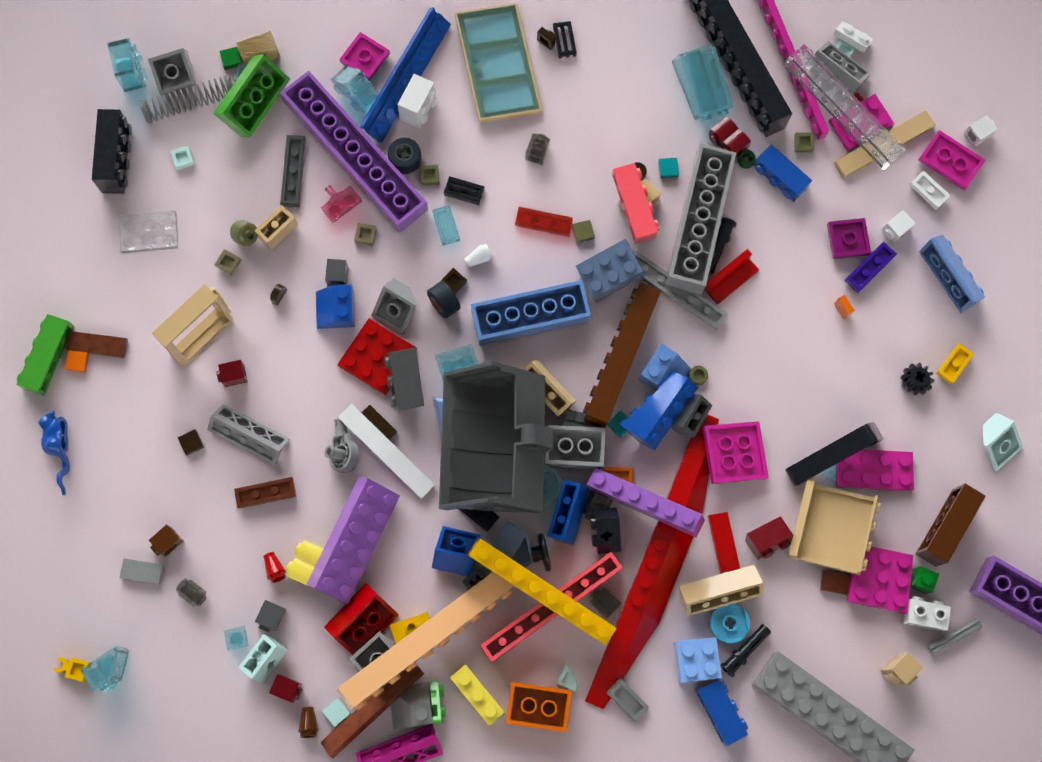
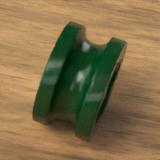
M750 150L742 151L738 158V163L742 168L749 169L754 165L756 156ZM745 156L749 157L748 163L745 162Z

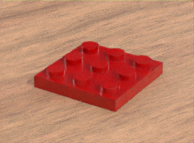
M368 318L337 366L386 396L391 388H388L387 385L389 371L385 368L384 357L389 352L416 348L417 350V347Z

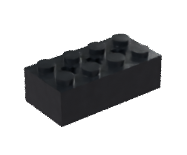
M97 109L91 180L101 193L124 194L125 187L128 186L126 170L129 169L127 155L131 150L129 135L132 134V126L128 123L126 116L123 115L120 109Z

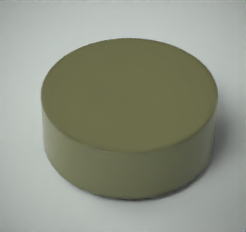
M694 366L690 370L688 378L695 385L700 386L708 379V372L703 366Z

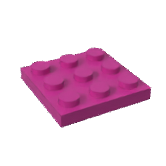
M759 421L702 427L711 484L765 480L769 478Z
M871 546L870 552L866 551L864 559H868L866 571L861 570V575L850 573L847 602L902 614L908 613L913 555Z

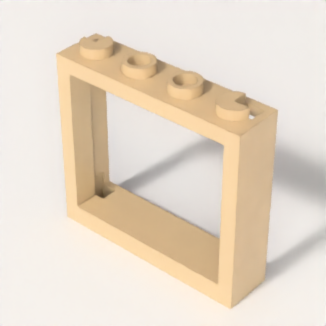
M204 284L151 334L184 366L233 320L229 314L232 311L214 287L209 289ZM213 305L215 309L175 346L172 342Z

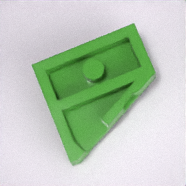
M430 681L433 723H441L443 718H446L445 705L441 706V697H444V687L439 685V681Z

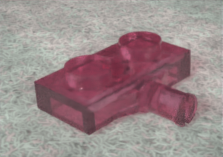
M329 185L328 188H325V191L331 198L321 207V210L334 223L360 204L362 199L351 186L337 193Z

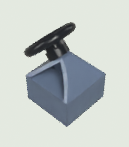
M507 521L492 546L523 567L531 565L532 562L536 563L542 560L545 570L547 572L551 571L549 552L543 533L538 534L539 545L530 547L528 533Z

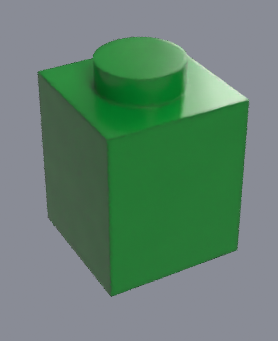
M922 566L914 568L911 575L910 588L924 594L933 593L939 573Z

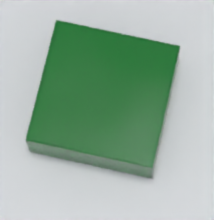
M237 47L220 51L225 70L242 66Z

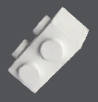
M913 596L912 599H909L908 613L903 616V624L941 632L948 631L951 607L945 606L942 601L932 600V603L925 602V598Z

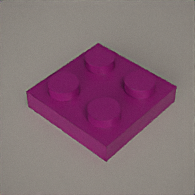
M865 218L830 221L827 223L833 259L868 256L871 254Z

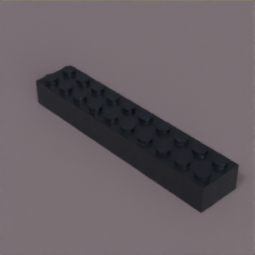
M689 0L691 10L697 14L700 26L706 30L708 40L715 46V52L718 57H721L725 70L730 73L734 86L738 87L741 99L747 103L750 115L755 117L759 131L764 133L765 137H768L785 129L793 113L729 1Z

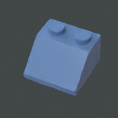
M661 343L638 380L657 391L656 388L673 371L687 376L691 368L676 352Z

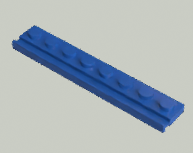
M434 7L429 8L359 126L378 143L383 142L399 115L397 104L413 74L418 76L423 74L451 26V23L440 13H437Z

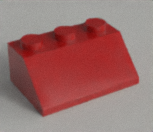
M365 583L351 598L349 604H345L324 628L337 642L354 655L379 631L382 633L399 614Z

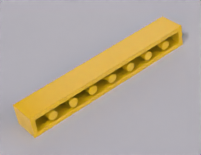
M481 538L476 540L467 554L600 643L607 645L617 629Z

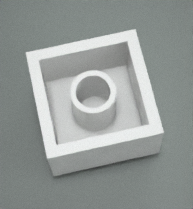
M413 74L397 104L401 121L419 129L422 123L425 124L427 122L428 112L430 108H434L437 102L434 82Z

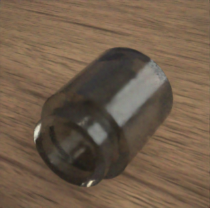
M187 578L183 579L176 588L178 596L192 607L201 606L207 598L205 596L206 590L193 580H188Z

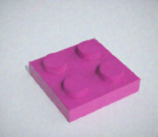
M360 32L339 61L370 81L390 55V50Z

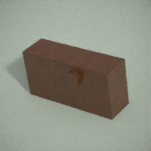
M966 483L952 489L915 554L935 567L948 563L986 496Z

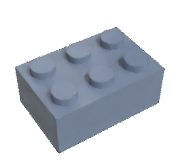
M626 238L576 265L584 284L595 302L646 276Z

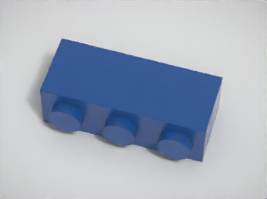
M772 144L756 159L753 165L759 174L769 179L772 186L779 188L783 195L793 202L807 190L812 182L805 173Z
M563 480L548 530V537L558 542L574 545L590 491L589 488L581 483Z
M715 679L695 690L724 746H728L748 735L746 731L748 726L743 718H739L736 712L738 707L733 699H729L727 695L729 690L724 681L720 682L719 679Z

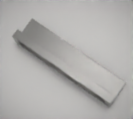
M224 404L211 415L207 429L273 465L279 461L281 451L290 440ZM224 412L231 417H224L221 414ZM238 422H243L247 424V426H241L238 424ZM254 431H261L264 435H258ZM271 440H278L282 443L280 445H277L273 443Z

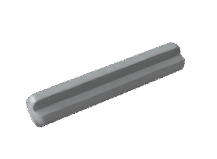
M973 619L928 645V650L932 655H936L981 629L982 624L978 619Z

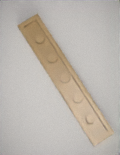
M924 111L841 157L834 164L843 178L931 130L936 124L928 112Z

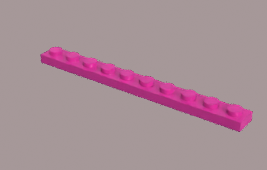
M758 0L760 8L764 10L765 21L772 29V37L777 41L779 54L785 60V68L790 72L792 85L798 91V99L804 105L805 116L812 124V132L817 136L818 140L824 139L829 129L774 0Z

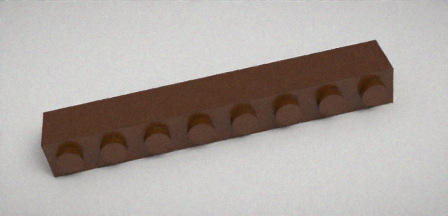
M643 283L639 284L638 289H633L630 296L633 301L631 305L627 303L623 313L626 315L624 321L620 320L617 328L620 331L618 337L614 336L610 347H613L612 352H607L603 361L606 364L605 369H600L596 378L600 380L598 386L593 385L589 395L593 397L591 403L586 402L582 412L586 414L584 421L601 428H606L661 293L660 290Z

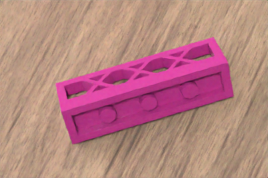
M432 723L357 752L356 757L358 762H390L392 760L397 762H424L442 755L443 751ZM433 744L436 745L437 749L425 751L426 747ZM407 754H416V756L412 759L406 758Z

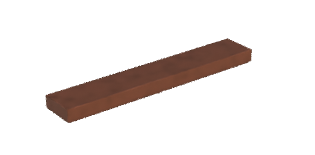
M418 665L410 672L405 670L399 674L401 678L394 684L387 683L383 686L384 691L377 697L370 696L366 700L368 703L359 710L356 709L320 742L332 759L424 675V672Z

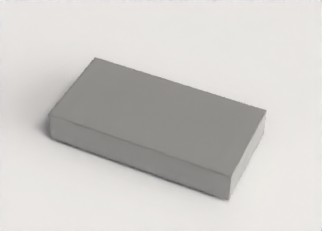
M123 559L119 578L160 585L164 565Z
M621 678L606 692L634 722L649 708Z

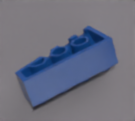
M674 371L656 388L657 391L653 395H648L644 399V404L638 409L635 408L627 420L623 419L619 423L639 443L654 451L698 389L688 377Z

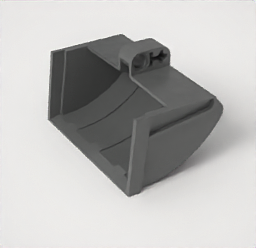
M494 361L444 372L439 509L543 512L544 452L554 449V429L544 426V375Z

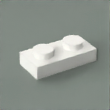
M843 21L833 34L863 53L873 40L866 33L860 32L851 24Z
M924 171L909 184L935 210L950 197Z

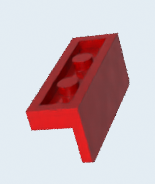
M748 249L707 281L704 291L716 304L721 303L759 271V268L750 260L752 253Z

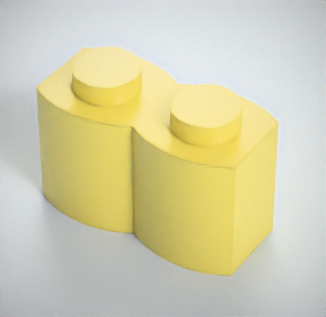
M305 540L302 544L299 543L294 552L296 554L294 561H290L287 565V577L310 588L306 584L323 548Z

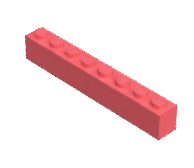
M610 552L558 590L577 602L621 571L623 567L613 553ZM538 603L482 643L480 647L492 663L557 617L558 614L543 604Z

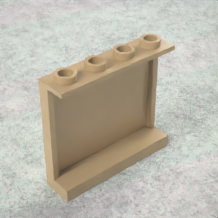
M807 479L789 558L861 575V570L866 571L868 559H864L866 551L870 552L872 545L869 535L870 532L874 533L877 521H873L874 513L879 514L881 502H877L878 496L875 495V498L821 486L815 484V481Z

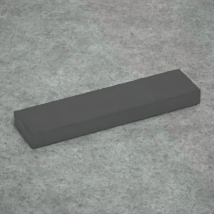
M287 135L280 201V205L283 207L300 208L306 144L305 136Z

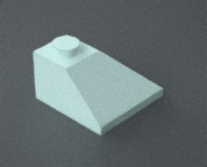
M996 413L983 424L984 447L993 470L997 472L1023 448L1014 421Z

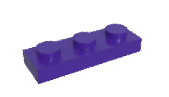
M883 241L844 281L859 293L897 253Z

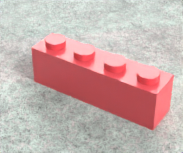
M635 163L613 169L612 177L634 243L656 238L660 230L657 220L653 219V206L651 202L648 203L646 196H648L646 186H642L640 168H636Z

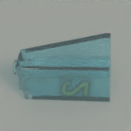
M714 44L681 53L672 60L673 67L695 120L701 119V122L712 119L711 115L718 114L719 117L729 113L728 110L733 108V104Z

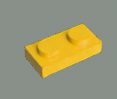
M958 343L935 374L952 385L974 356V353Z

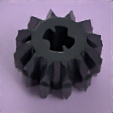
M912 363L909 365V368L903 370L904 375L900 379L905 381L902 383V386L908 387L906 390L908 393L913 390L914 395L919 393L924 395L926 390L932 389L931 384L934 383L935 379L930 377L933 375V372L927 371L928 366L922 368L921 363H918L916 366Z

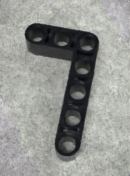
M874 422L867 423L786 468L785 471L793 485L797 486L864 448L877 444L884 438Z

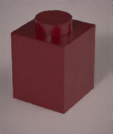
M242 360L218 364L219 371H216L217 379L225 387L248 382L245 365Z
M277 674L269 693L294 703L295 699L299 700L303 692L301 688L302 683Z

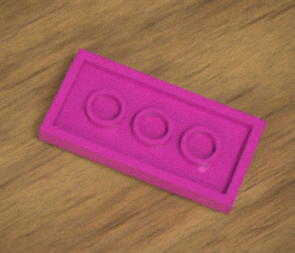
M863 449L835 465L836 488L914 491L913 452Z

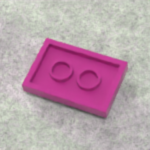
M876 94L830 118L828 121L847 151L895 124Z
M939 130L918 161L965 190L985 162V159Z

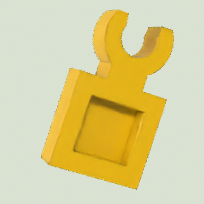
M72 657L70 662L66 658H57L58 661L63 663V666L60 669L54 668L53 671L61 674L66 673V678L86 683L93 663Z

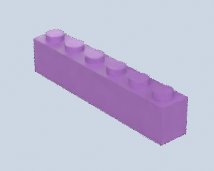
M596 467L587 483L591 491L697 538L705 519L702 514Z

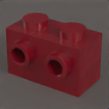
M780 516L747 533L745 541L757 560L761 558H769L778 549L784 550L788 548L794 535Z

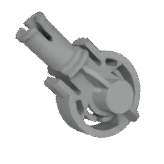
M337 418L334 420L336 435L332 438V446L325 449V457L329 458V463L333 470L343 473L352 472L358 460V446L353 441L352 434H348L347 426Z

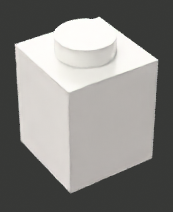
M986 115L969 125L964 134L971 144L976 147L992 137L998 129L995 122Z
M902 210L882 230L884 235L895 243L910 231L916 223Z

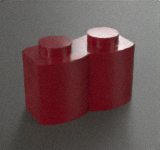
M727 116L714 125L708 134L710 141L714 145L717 144L721 149L736 152V157L742 151L749 148L751 143L748 136Z

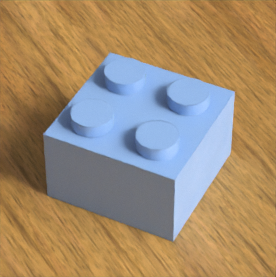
M716 637L676 641L673 643L678 683L722 678Z

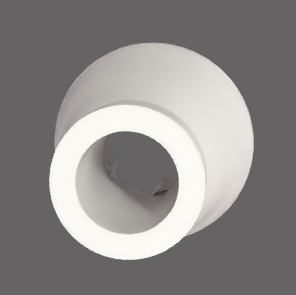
M487 244L479 245L464 259L469 268L490 261L493 255Z

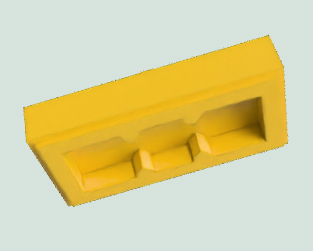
M428 612L391 624L390 628L395 644L430 619Z

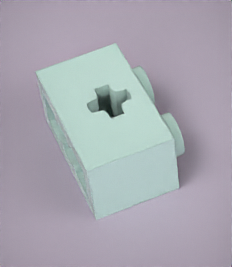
M263 634L239 668L252 680L264 683L288 650L276 639Z

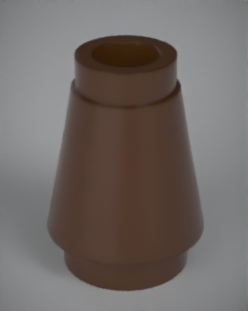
M303 707L298 730L300 738L317 737L319 730L314 707Z

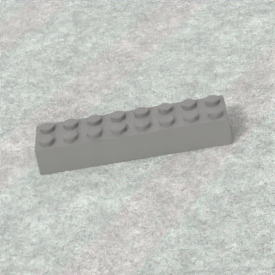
M700 143L691 172L665 285L702 294L705 289L736 152Z
M779 651L772 654L752 684L760 692L857 762H907L915 750Z

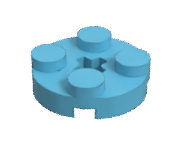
M735 603L716 608L710 617L711 632L719 641L728 644L737 643L749 632L750 617L742 607ZM727 618H730L731 621H735V624L732 625V629H729L728 626H725Z

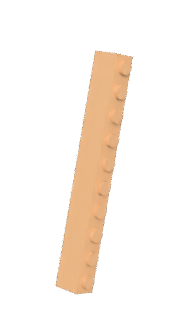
M492 572L337 688L338 694L351 711L354 708L357 710L361 709L368 703L366 699L372 695L375 698L384 691L383 686L387 683L394 684L401 678L399 674L405 670L410 672L418 665L416 662L419 659L423 658L425 660L434 653L432 649L438 645L440 648L450 641L448 637L454 633L457 636L466 629L465 624L469 621L473 624L482 617L480 615L481 612L485 609L489 612L497 606V600L500 598L505 600L513 593L511 590L514 585Z

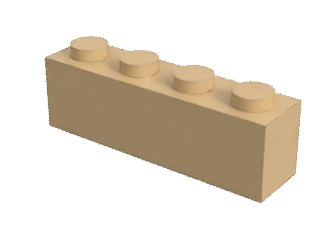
M755 565L742 567L741 569L724 572L720 575L679 586L680 600L687 616L761 596L763 595V582Z

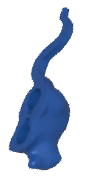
M51 411L38 422L43 430L41 446L46 454L59 457L62 460V470L57 473L56 481L62 495H66L62 479L70 470L69 460L66 455L68 451L67 421L63 417L56 418L55 412Z

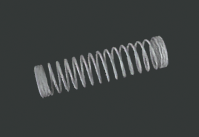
M229 75L223 76L226 87L220 77L223 95L214 78L218 98L210 80H208L212 99L205 83L202 82L207 102L199 84H197L201 103L193 86L191 85L195 104L187 87H185L190 108L181 89L180 93L184 109L176 91L174 90L178 110L170 92H168L173 113L164 94L162 96L167 114L157 96L162 117L151 97L156 119L147 99L140 101V107L146 122L149 124L153 122V119L157 121L158 116L160 119H163V113L168 118L169 111L173 116L175 115V110L180 114V107L183 112H186V106L190 111L192 110V105L197 109V101L200 107H203V100L206 105H209L208 97L213 104L215 102L214 96L220 102V95L224 99L226 96L225 91L227 94L233 86Z

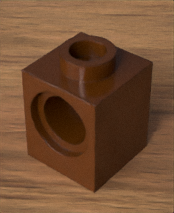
M166 524L148 541L152 544L151 550L157 556L161 554L166 557L184 540L171 526Z

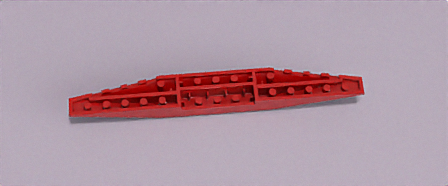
M708 414L695 437L690 438L666 499L700 514L703 513L709 479V467L702 427L718 425L719 421L718 418ZM657 521L615 627L617 629L607 644L585 702L604 709L611 699L606 692L619 678L623 680L660 623L693 536Z

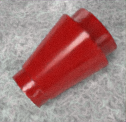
M275 553L265 554L263 558L267 579L271 583H277L285 579L286 570Z

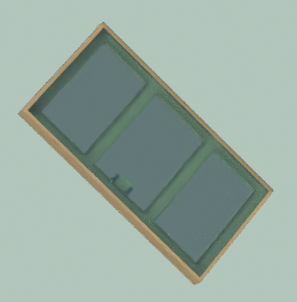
M514 3L455 12V21L479 123L542 113L543 109L518 5Z

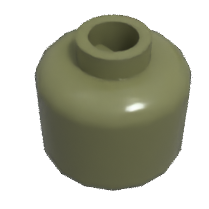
M238 220L231 226L230 236L234 242L243 246H250L258 238L255 233L257 227L246 220Z

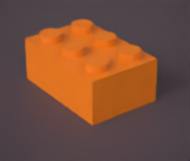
M511 682L505 723L567 732L572 690Z

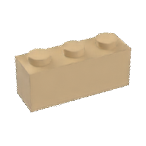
M538 359L531 361L524 369L545 376V403L558 417L563 415L577 401Z

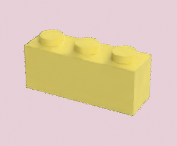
M466 664L450 677L488 725H491L504 713Z

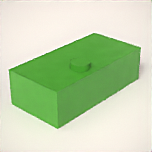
M254 55L213 114L240 137H251L290 78L265 55Z

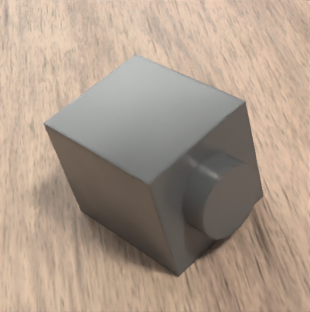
M327 259L325 275L327 286L345 285L348 273L347 261Z
M265 600L255 620L256 623L260 624L258 628L268 633L270 630L276 631L286 609Z

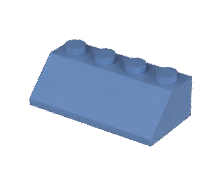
M944 235L931 238L919 251L960 313L985 298L982 288L975 283L972 273L965 268L961 257L954 252L951 242Z

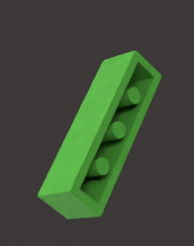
M49 314L41 321L39 334L33 340L32 350L25 358V366L17 376L16 385L24 390L45 396L66 347L69 331H72L74 328L69 321Z

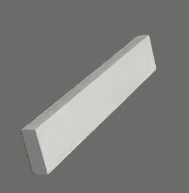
M352 403L338 416V419L420 499L435 486Z

